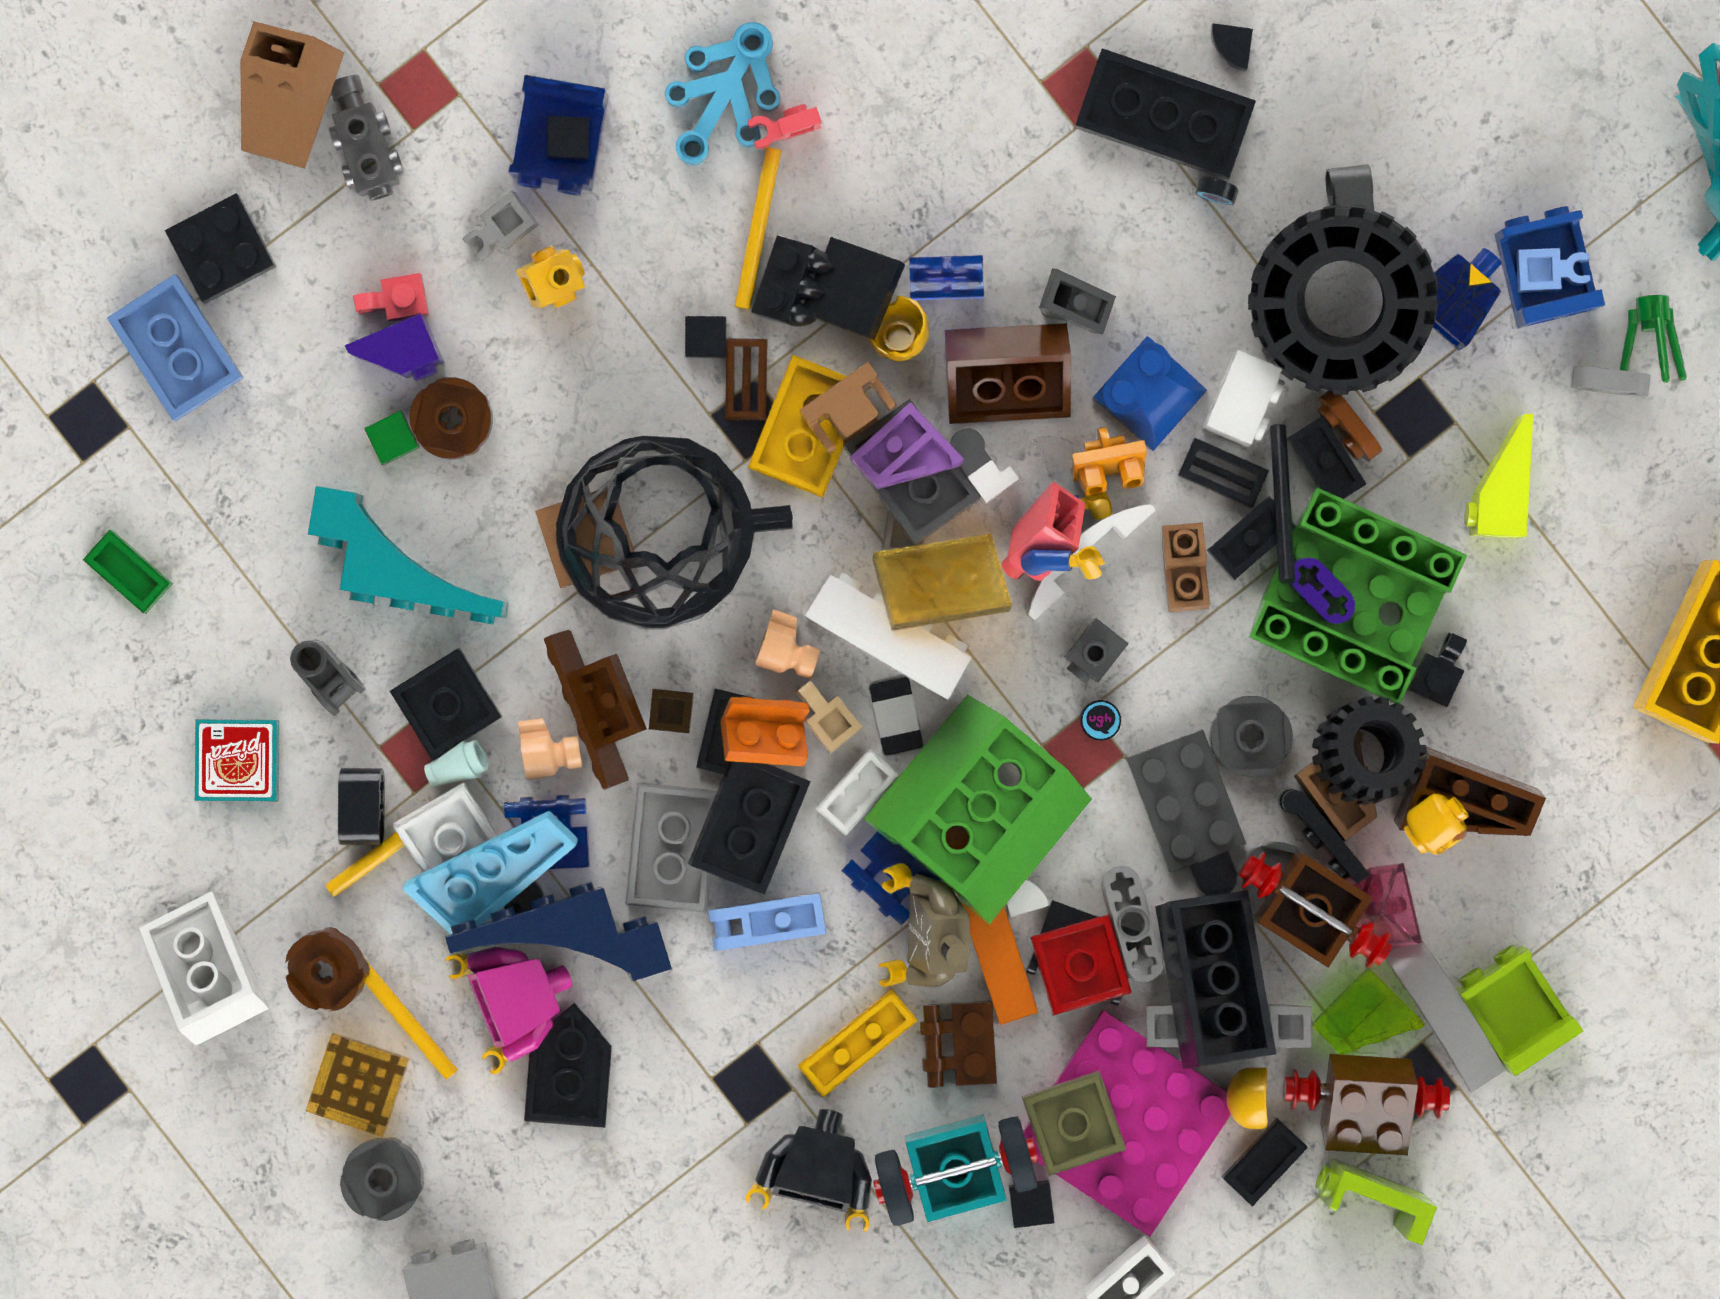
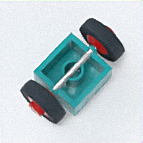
M984 1114L905 1135V1143L913 1169V1174H910L911 1179H909L907 1171L901 1167L895 1150L876 1154L875 1164L879 1179L874 1180L873 1183L879 1205L886 1204L893 1226L914 1221L911 1204L913 1198L912 1187L914 1191H919L927 1222L1007 1201L998 1169L1002 1167L1001 1163H1003L1005 1171L1012 1176L1017 1192L1036 1188L1037 1180L1032 1163L1039 1162L1033 1138L1025 1139L1018 1116L1006 1118L998 1122L1001 1135L998 1147L1001 1155L998 1154V1151L993 1150Z

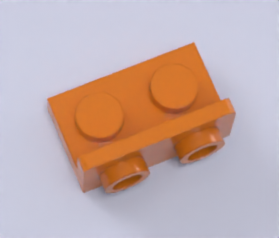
M751 697L730 698L720 721L725 761L804 767L808 759L804 722L809 713L808 703L790 700L753 699Z

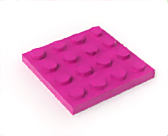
M1102 1010L1053 1085L1099 1070L1126 1150L1057 1173L1056 1175L1151 1237L1231 1114L1227 1107V1091L1193 1068L1183 1069L1181 1060L1161 1047H1147L1146 1037L1107 1011ZM1029 1120L1023 1129L1025 1139L1033 1138L1039 1160L1038 1163L1045 1167Z

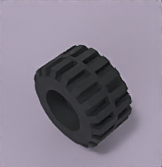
M1373 696L1363 697L1331 712L1326 716L1327 721L1320 723L1316 730L1321 736L1313 739L1312 748L1318 749V754L1312 756L1313 765L1320 764L1322 772L1317 773L1320 781L1327 779L1330 783L1327 787L1328 791L1332 794L1342 792L1341 800L1348 803L1356 800L1357 805H1367L1372 802L1375 804L1406 791V787L1413 785L1417 781L1418 777L1415 773L1423 771L1425 762L1421 761L1419 757L1427 754L1426 745H1420L1419 738L1425 736L1422 728L1416 730L1413 725L1417 720L1412 713L1403 714L1405 706L1399 702L1389 706V698L1382 696L1377 699H1373ZM1358 729L1372 733L1382 745L1384 762L1379 773L1366 769L1355 755L1353 744Z

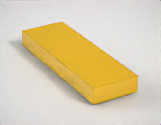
M891 988L798 1064V1068L824 1098L915 1024L918 1019L894 989Z

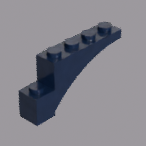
M592 882L570 888L571 896L555 901L553 894L529 901L532 908L516 913L513 906L491 913L492 921L476 926L475 920L472 919L450 926L453 934L445 936L450 953L479 946L505 943L542 944L567 948L594 956L628 972L631 981H637L672 969L658 922H647L646 916L622 923L624 930L617 932L604 887L594 889Z

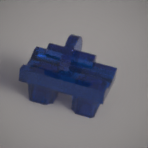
M983 255L909 257L910 299L984 298Z

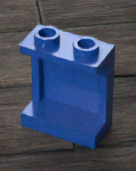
M1563 206L1545 211V219L1530 222L1529 216L1513 218L1505 221V228L1494 234L1517 329L1597 310L1605 306L1602 289L1595 290L1589 261L1577 262L1573 265V270L1577 275H1590V281L1584 285L1575 286L1564 279L1561 280L1562 289L1558 292L1518 293L1516 252L1518 250L1560 248V260H1567L1571 255L1578 252L1586 253L1579 220L1583 218L1582 210L1569 212L1568 206Z

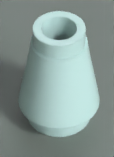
M464 740L434 759L431 763L426 764L424 770L429 783L433 787H437L439 785L480 778L481 772L488 770L489 766L487 756L481 744L477 740L471 742Z

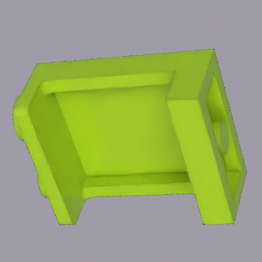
M1510 945L1498 952L1493 957L1495 963L1483 971L1478 967L1459 979L1461 985L1456 990L1481 1027L1507 1072L1516 1077L1584 1032L1576 1018L1569 1015L1531 958L1533 955L1530 950L1523 946L1515 948L1514 945Z
M1335 1158L1331 1159L1329 1167L1324 1165L1321 1168L1315 1185L1319 1189V1198L1329 1209L1336 1212L1347 1190L1398 1209L1399 1211L1393 1225L1407 1240L1422 1246L1437 1210V1206L1424 1193Z

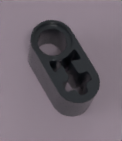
M341 768L338 780L339 844L382 846L385 827V776L383 768Z

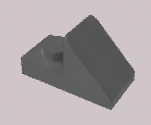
M1052 268L1039 308L1045 317L1062 319L1092 333L1103 335L1116 296L1061 270Z

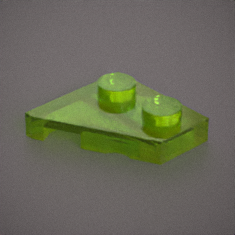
M1366 968L1312 1022V1027L1340 1055L1359 1050L1361 1047L1372 1043L1377 1044L1389 1040L1390 1037L1411 1030L1422 1029L1426 1025L1370 968Z

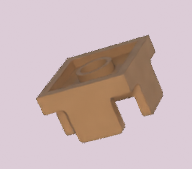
M869 362L800 409L801 417L816 435L828 454L835 451L836 447L819 423L829 420L845 443L878 421V411L864 393L866 390L872 388L889 412L897 406Z

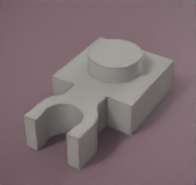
M510 191L480 215L487 226L482 230L471 231L462 239L467 244L473 243L479 237L483 240V249L474 255L477 260L483 261L494 251V246L497 242L504 249H509L539 224L518 194Z

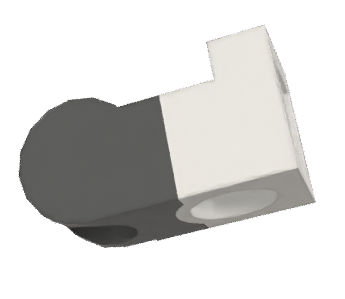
M965 428L957 431L952 436L951 446L964 458V462L959 467L981 495V500L984 504H987L1018 482L1019 478L1011 466L1000 472L985 451V441L978 431Z

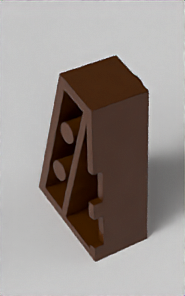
M1426 747L1427 754L1419 757L1421 761L1425 762L1423 771L1415 773L1418 779L1413 785L1407 787L1394 819L1398 829L1405 831L1404 827L1408 825L1406 819L1408 811L1430 795L1441 794L1448 800L1455 797L1463 805L1469 815L1464 820L1467 832L1531 836L1546 797L1536 787Z

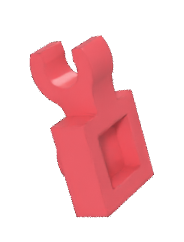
M806 104L794 106L783 111L784 117L776 122L771 121L765 116L751 118L748 121L749 129L763 126L767 130V136L764 139L754 142L755 148L764 149L776 141H784L821 129L822 122L817 107L807 110Z
M421 273L381 279L382 292L353 295L355 309L358 314L386 310L389 322L408 319L417 314L429 315Z

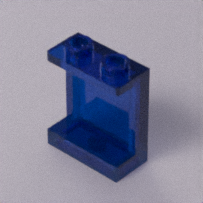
M524 75L522 92L525 96L513 164L509 165V174L512 178H517V184L523 187L541 189L542 183L558 186V192L581 196L582 190L592 191L609 98L606 89ZM548 115L589 118V158L587 162L546 159Z

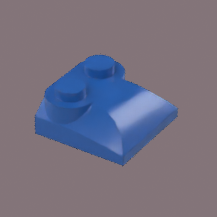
M1147 336L1093 396V399L1140 441L1144 440L1145 445L1154 451L1206 393L1207 389L1176 362L1162 345L1155 343Z

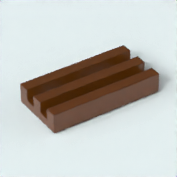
M726 338V421H766L767 339ZM735 347H743L742 411H734ZM751 347H759L758 412H750Z

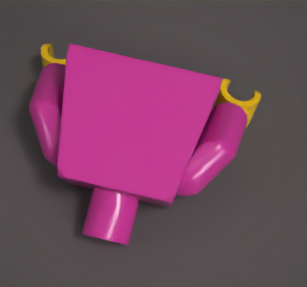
M501 947L471 952L468 956L454 954L445 959V962L456 959L461 964V971L457 974L449 975V978L458 979L467 976L494 1043V1046L488 1048L481 1059H485L489 1055H495L500 1061L499 1065H496L489 1071L491 1074L499 1073L506 1066L508 1060L513 1062L536 1050L553 1027L552 1017L560 1012L554 995L572 988L570 974L564 965L545 972L539 958L529 960L522 951Z

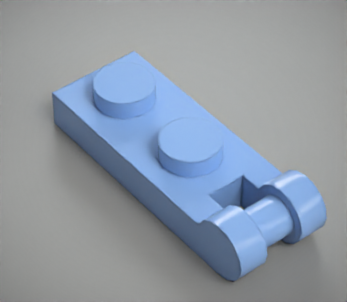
M820 892L708 910L709 922H714L716 937L712 938L714 951L826 934ZM741 918L743 933L732 934L730 920Z

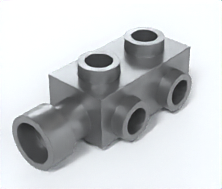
M359 75L345 76L335 80L331 91L333 101H338L341 112L332 114L335 126L330 127L329 132L336 151L342 149L344 151L348 165L342 166V172L349 190L356 188L357 193L361 197L368 195L370 201L379 200L393 194L392 187L400 184L397 175L404 173V169L397 150L389 151L384 136L391 134V129L385 112H376L371 102L364 104L361 96L364 89ZM356 121L364 123V131L359 135H354L350 131L352 123ZM368 160H374L377 163V169L372 174H366L363 171V165Z

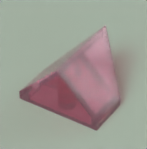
M1404 863L1368 868L1367 871L1370 875L1359 884H1353L1373 897L1356 927L1359 928L1362 925L1373 922V933L1379 937L1386 932L1390 933L1388 942L1392 944V947L1422 943Z

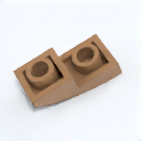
M1203 522L1162 526L1168 612L1209 609L1210 600L1206 573L1207 557Z

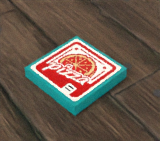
M195 719V801H279V720Z

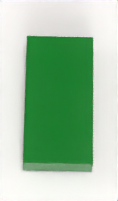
M110 529L83 559L85 563L143 614H147L173 585L167 577L115 531Z

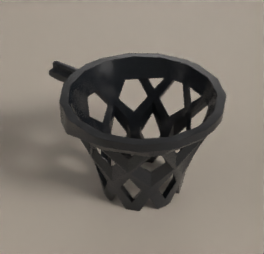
M643 435L624 439L592 456L567 485L556 522V545L560 562L578 595L608 619L645 630L668 629L702 618L730 595L750 557L754 533L793 529V515L790 505L751 509V503L741 481L717 453L689 438ZM654 450L656 452L663 454L657 456L634 457L640 451ZM625 464H631L630 466L622 469ZM654 465L676 466L690 474L703 487L711 507L701 545L690 546L680 551L668 563L655 553L648 551L630 552L626 534L621 525L612 519L621 493L622 482L641 469ZM616 468L611 479L591 496L589 483L599 473ZM698 468L711 474L712 479L705 475L703 472H701ZM607 491V498L599 512L594 502ZM583 496L584 506L577 515L581 498ZM723 501L732 512L734 530L729 535L727 534L722 512ZM587 513L595 526L592 551L576 544L575 530ZM719 525L723 542L714 546L716 531ZM602 534L613 539L615 556L598 553ZM722 553V572L708 584L699 583L707 562ZM581 557L591 561L592 577ZM689 562H699L700 566L693 581L678 575ZM599 565L619 570L630 590L610 595L600 587ZM647 566L657 577L639 586L631 569ZM665 584L684 590L674 605L669 608L657 609L646 595V593ZM692 592H697L688 601H686ZM637 598L644 607L623 601Z

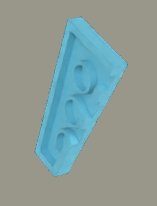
M548 811L405 881L402 889L448 933L453 934L450 926L474 919L476 926L484 924L491 918V913L502 909L576 846L578 838Z

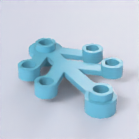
M748 22L741 25L735 31L732 40L704 48L693 46L687 50L685 54L686 65L695 73L705 71L709 67L710 62L735 58L725 72L686 83L674 81L665 90L667 102L675 108L684 107L690 99L714 93L694 131L684 132L676 142V151L683 163L696 166L707 159L709 154L707 140L730 100L738 125L736 129L738 142L744 147L755 146L754 142L760 140L761 133L758 126L753 128L756 131V136L753 140L745 141L741 138L742 130L748 127V121L752 118L742 78L751 65L759 89L756 93L758 107L764 112H773L779 107L781 101L780 94L773 87L766 63V58L772 51L773 39L770 31L764 25ZM755 37L761 42L759 48L756 50L747 49L745 42L748 38ZM694 53H702L705 56V61L702 65L695 66L691 64L690 58ZM673 89H683L685 97L681 101L672 100L670 93ZM771 92L776 96V100L772 105L767 106L761 103L760 99L764 93ZM690 143L700 145L701 151L697 156L691 157L686 154V147Z

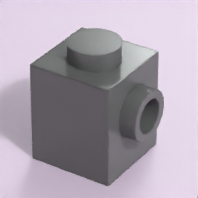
M1095 618L1064 656V658L1071 662L1067 670L1084 683H1087L1090 678L1095 682H1099L1129 643Z

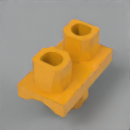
M1100 427L1097 428V440L1084 442V452L1072 454L1073 468H1071L1073 482L1079 481L1087 497L1099 495L1107 491L1105 478L1107 475L1119 473L1122 488L1126 489L1141 487L1144 484V468L1147 455L1144 440L1125 444L1124 435L1109 437L1107 428Z

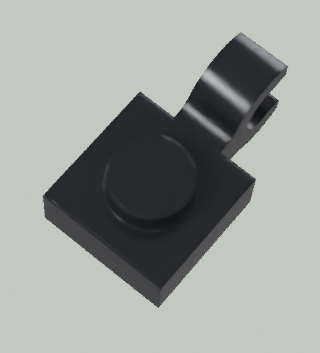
M1448 632L1437 658L1428 653L1424 654L1408 690L1444 707H1448L1464 673V670L1454 666V664L1461 655L1467 639Z

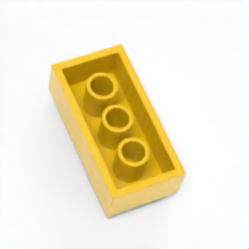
M1711 559L1700 562L1632 708L1705 743L1716 744L1720 742V561Z

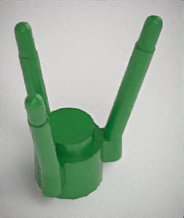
M1647 295L1636 298V309L1628 310V328L1620 370H1628L1637 326L1641 324L1642 332L1656 333L1662 382L1668 383L1670 380L1665 330L1678 378L1681 381L1686 380L1687 375L1674 325L1673 308L1669 306V296Z

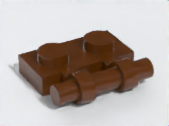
M992 1000L951 1003L952 1019L940 1020L939 1004L923 1005L924 1021L920 1022V1034L925 1035L926 1057L922 1058V1068L924 1072H927L928 1087H943V1071L955 1070L956 1086L997 1084ZM953 1033L954 1055L942 1056L941 1034Z

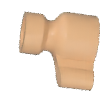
M773 609L755 666L776 673H783L787 669H793L796 675L811 679L820 654V648L808 644L803 647L796 644L797 617Z
M543 718L518 722L526 780L551 777L555 775L559 767L563 766L568 770L583 767L578 735L564 737L561 742L555 743L550 737Z

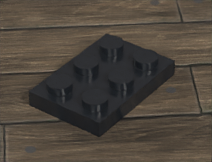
M729 761L688 864L765 895L811 781L770 764Z

